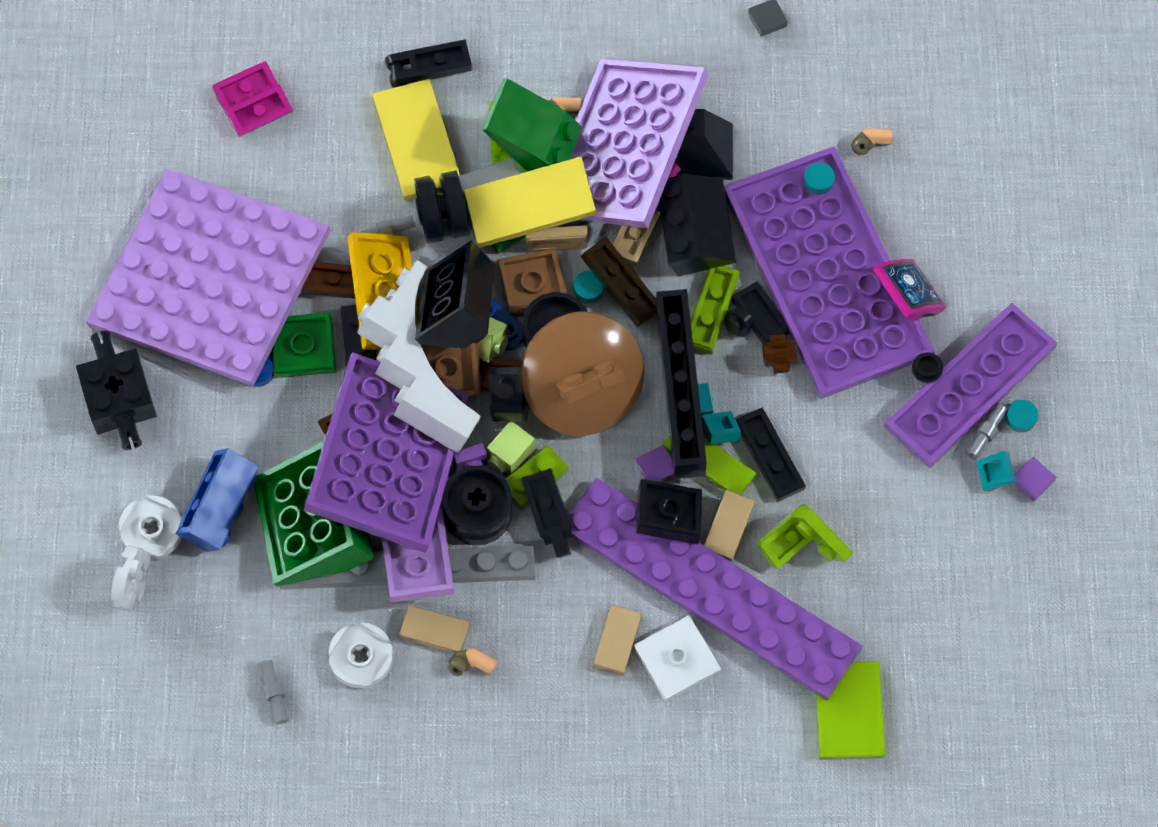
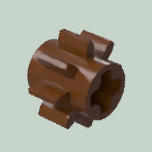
M785 334L770 335L769 343L762 344L765 367L772 366L774 374L789 372L790 364L797 363L794 340L787 341Z

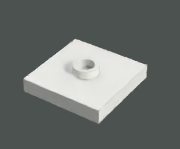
M690 615L633 646L665 702L717 675L722 670Z

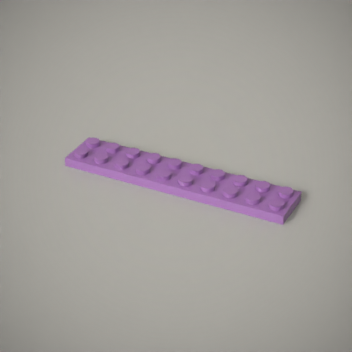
M596 477L568 515L572 526V538L825 700L829 699L861 652L863 645L700 542L699 544L636 534L638 503Z

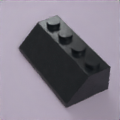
M472 240L425 271L415 337L419 344L464 349L473 342L479 343L486 337L489 328L495 264Z

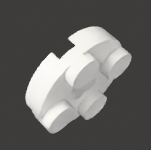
M148 496L146 499L138 502L134 501L125 508L120 517L119 531L121 540L126 547L131 545L150 552V560H163L177 548L182 540V537L175 534L182 521V517L176 506L163 497ZM153 521H156L159 530L151 535L147 534L146 529L143 528L144 525H151Z
M128 545L122 553L121 557L127 558L122 567L117 566L111 591V600L116 601L112 605L113 608L125 611L131 610L135 600L141 601L143 597L145 583L141 582L143 571H146L149 566L151 557L150 552Z
M359 623L360 625L344 627L336 633L329 645L330 667L335 677L343 684L353 688L370 689L375 684L381 682L388 675L392 667L393 649L388 636L380 628L369 623ZM363 648L367 649L366 655L369 659L360 663L355 662L356 658L353 652L355 650L361 652Z

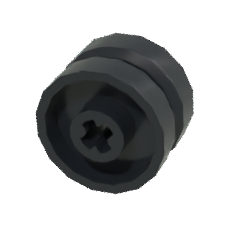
M457 170L441 173L439 177L440 193H437L434 180L430 176L414 178L417 197L415 198L416 209L427 244L443 240L445 236L443 221L447 222L449 233L454 239L469 236L467 212Z
M551 292L540 295L529 304L524 312L522 332L525 350L534 335L547 323L568 313L588 312L587 308L579 299L568 293Z
M484 465L468 466L456 471L447 480L442 496L444 521L449 531L459 541L471 545H486L498 540L508 530L512 520L511 489L506 478L497 470Z

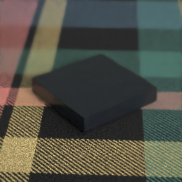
M641 479L638 485L636 534L699 544L701 538L702 489Z

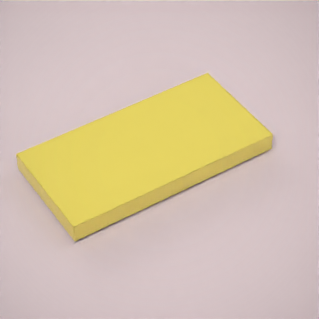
M430 79L372 93L404 201L417 198L414 178L430 176L434 180L437 192H440L439 177L441 173L457 170L458 176H460Z
M582 157L464 190L479 248L597 215Z

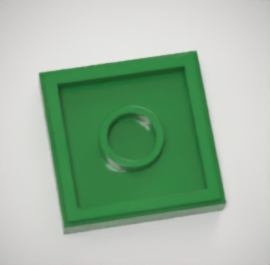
M331 312L288 316L272 348L274 378L336 373Z

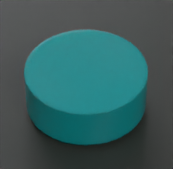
M820 162L811 164L806 169L804 175L805 187L814 194L829 192L835 180L833 169L829 165Z
M584 271L576 276L573 291L580 301L593 303L602 297L604 286L592 271Z
M1027 400L1014 401L1006 412V422L1016 432L1030 431L1038 420L1036 406Z

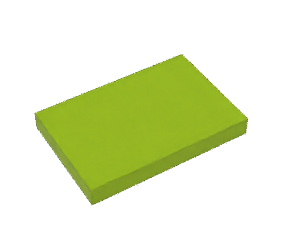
M879 661L853 662L828 700L816 694L819 760L885 758Z

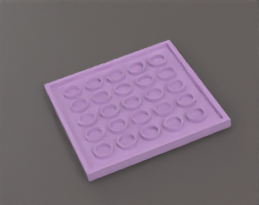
M166 169L86 323L88 327L95 330L109 331L110 335L254 386L331 231L330 226Z

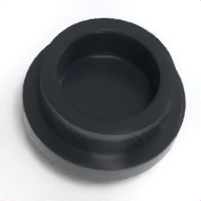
M742 307L731 308L725 313V326L730 333L744 337L749 334L750 328L753 326V319L746 309Z
M921 353L912 363V373L920 382L932 383L937 381L942 375L943 363L933 353Z

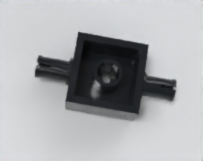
M100 331L103 339L102 344L96 332L90 339L93 343L97 359L76 365L91 422L97 435L118 429L122 449L132 450L129 437H131L136 449L142 445L136 423L157 417L140 357L136 348L115 354L110 332Z

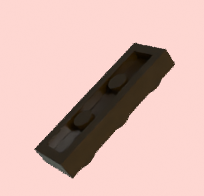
M607 237L600 240L581 255L582 260L637 328L656 315L655 296Z

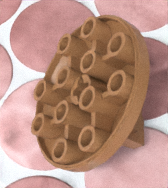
M586 311L562 315L543 326L534 335L525 350L521 362L524 398L536 417L545 425L558 432L584 436L605 431L619 423L631 411L639 398L644 381V362L641 350L631 333L619 322L606 315Z

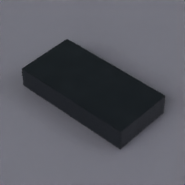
M757 281L731 297V301L736 308L742 307L751 315L753 319L751 329L762 344L769 343L770 335L785 334L786 336L789 334V328L783 316Z

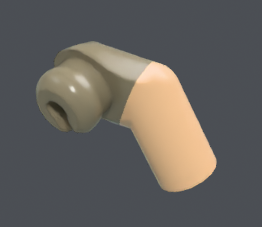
M553 97L549 100V102L566 112H579L582 106V98Z
M863 129L852 141L851 147L853 152L857 155H865L875 144H891L892 129Z
M468 648L455 653L449 659L448 669L455 676L463 675V672L474 667L491 674L498 660L475 648Z

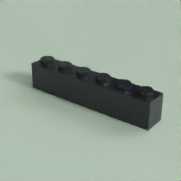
M687 289L656 292L655 309L674 479L706 476L707 461Z

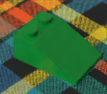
M504 78L482 127V131L528 172L570 160L583 127L562 108L512 80Z

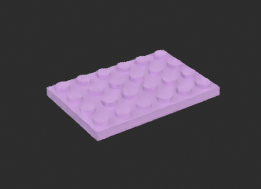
M610 59L600 60L576 118V121L583 128L570 158L582 157L597 215L580 220L641 228L649 227L709 76L704 67Z

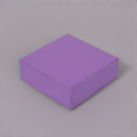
M664 445L636 458V464L646 480L664 482L674 477L672 459Z
M1032 457L1015 474L1017 482L1014 484L1030 499L1035 501L1057 477L1036 458Z

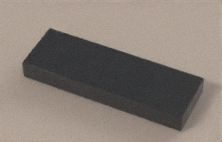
M763 407L735 419L741 430V437L777 503L805 490L806 485Z

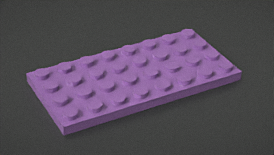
M834 146L724 186L726 199L777 308L788 325L792 340L795 342V346L820 399L910 366L921 353H935L919 319H909L903 315L872 270L876 265L888 262L890 259ZM813 163H825L835 173L833 187L825 194H814L804 185L805 171Z

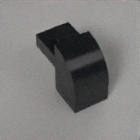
M521 367L489 368L488 382L491 396L489 409L492 421L526 422L530 408L524 398Z

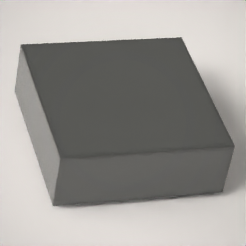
M777 0L766 1L748 10V14L760 37L787 27L788 21Z

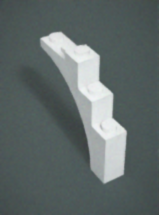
M416 260L411 270L404 268L396 281V284L399 285L397 291L391 288L385 299L378 295L372 305L366 303L357 318L362 321L357 333L382 348L376 358L381 363L375 374L401 389L394 400L399 403L394 416L459 454L481 416L462 403L442 383L430 366L421 345L415 340L417 330L415 325V300L419 283L427 268L426 265Z

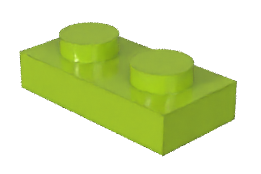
M549 445L506 478L511 489L512 500L521 510L529 504L521 478L552 468L556 481H558L569 472V467Z
M801 504L798 508L809 507L806 504ZM798 508L755 543L774 569H779L813 540L812 538L810 540L805 538L796 529L798 524L791 516Z
M798 508L791 516L798 524L796 529L799 533L809 540L812 538L819 546L817 548L818 552L828 561L846 562L853 554L851 549L812 509Z

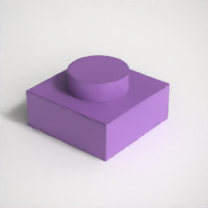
M483 443L462 449L459 454L454 452L453 461L456 471L468 466L487 465V453Z

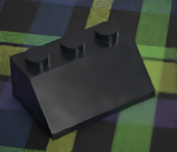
M682 174L668 178L659 204L668 264L677 276L737 263L723 179L692 174Z

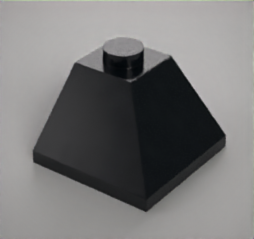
M695 109L674 162L681 169L676 176L692 174L733 180V123L706 109Z

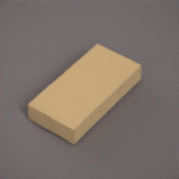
M587 226L552 227L527 234V251L537 252L552 248L557 250L586 249L588 238Z
M725 490L704 546L720 556L733 561L755 505V500Z
M408 605L399 637L458 653L463 650L470 622Z
M611 605L593 667L625 675L642 613Z

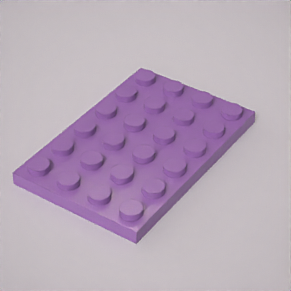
M352 352L347 363L304 511L426 553L430 545L454 451L394 416L399 405L394 400L401 389L375 374L381 362ZM446 386L462 403L467 405L468 393Z

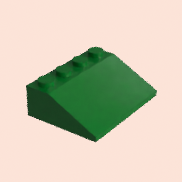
M324 441L256 476L254 488L272 580L275 586L346 572L374 558L369 533L304 511Z

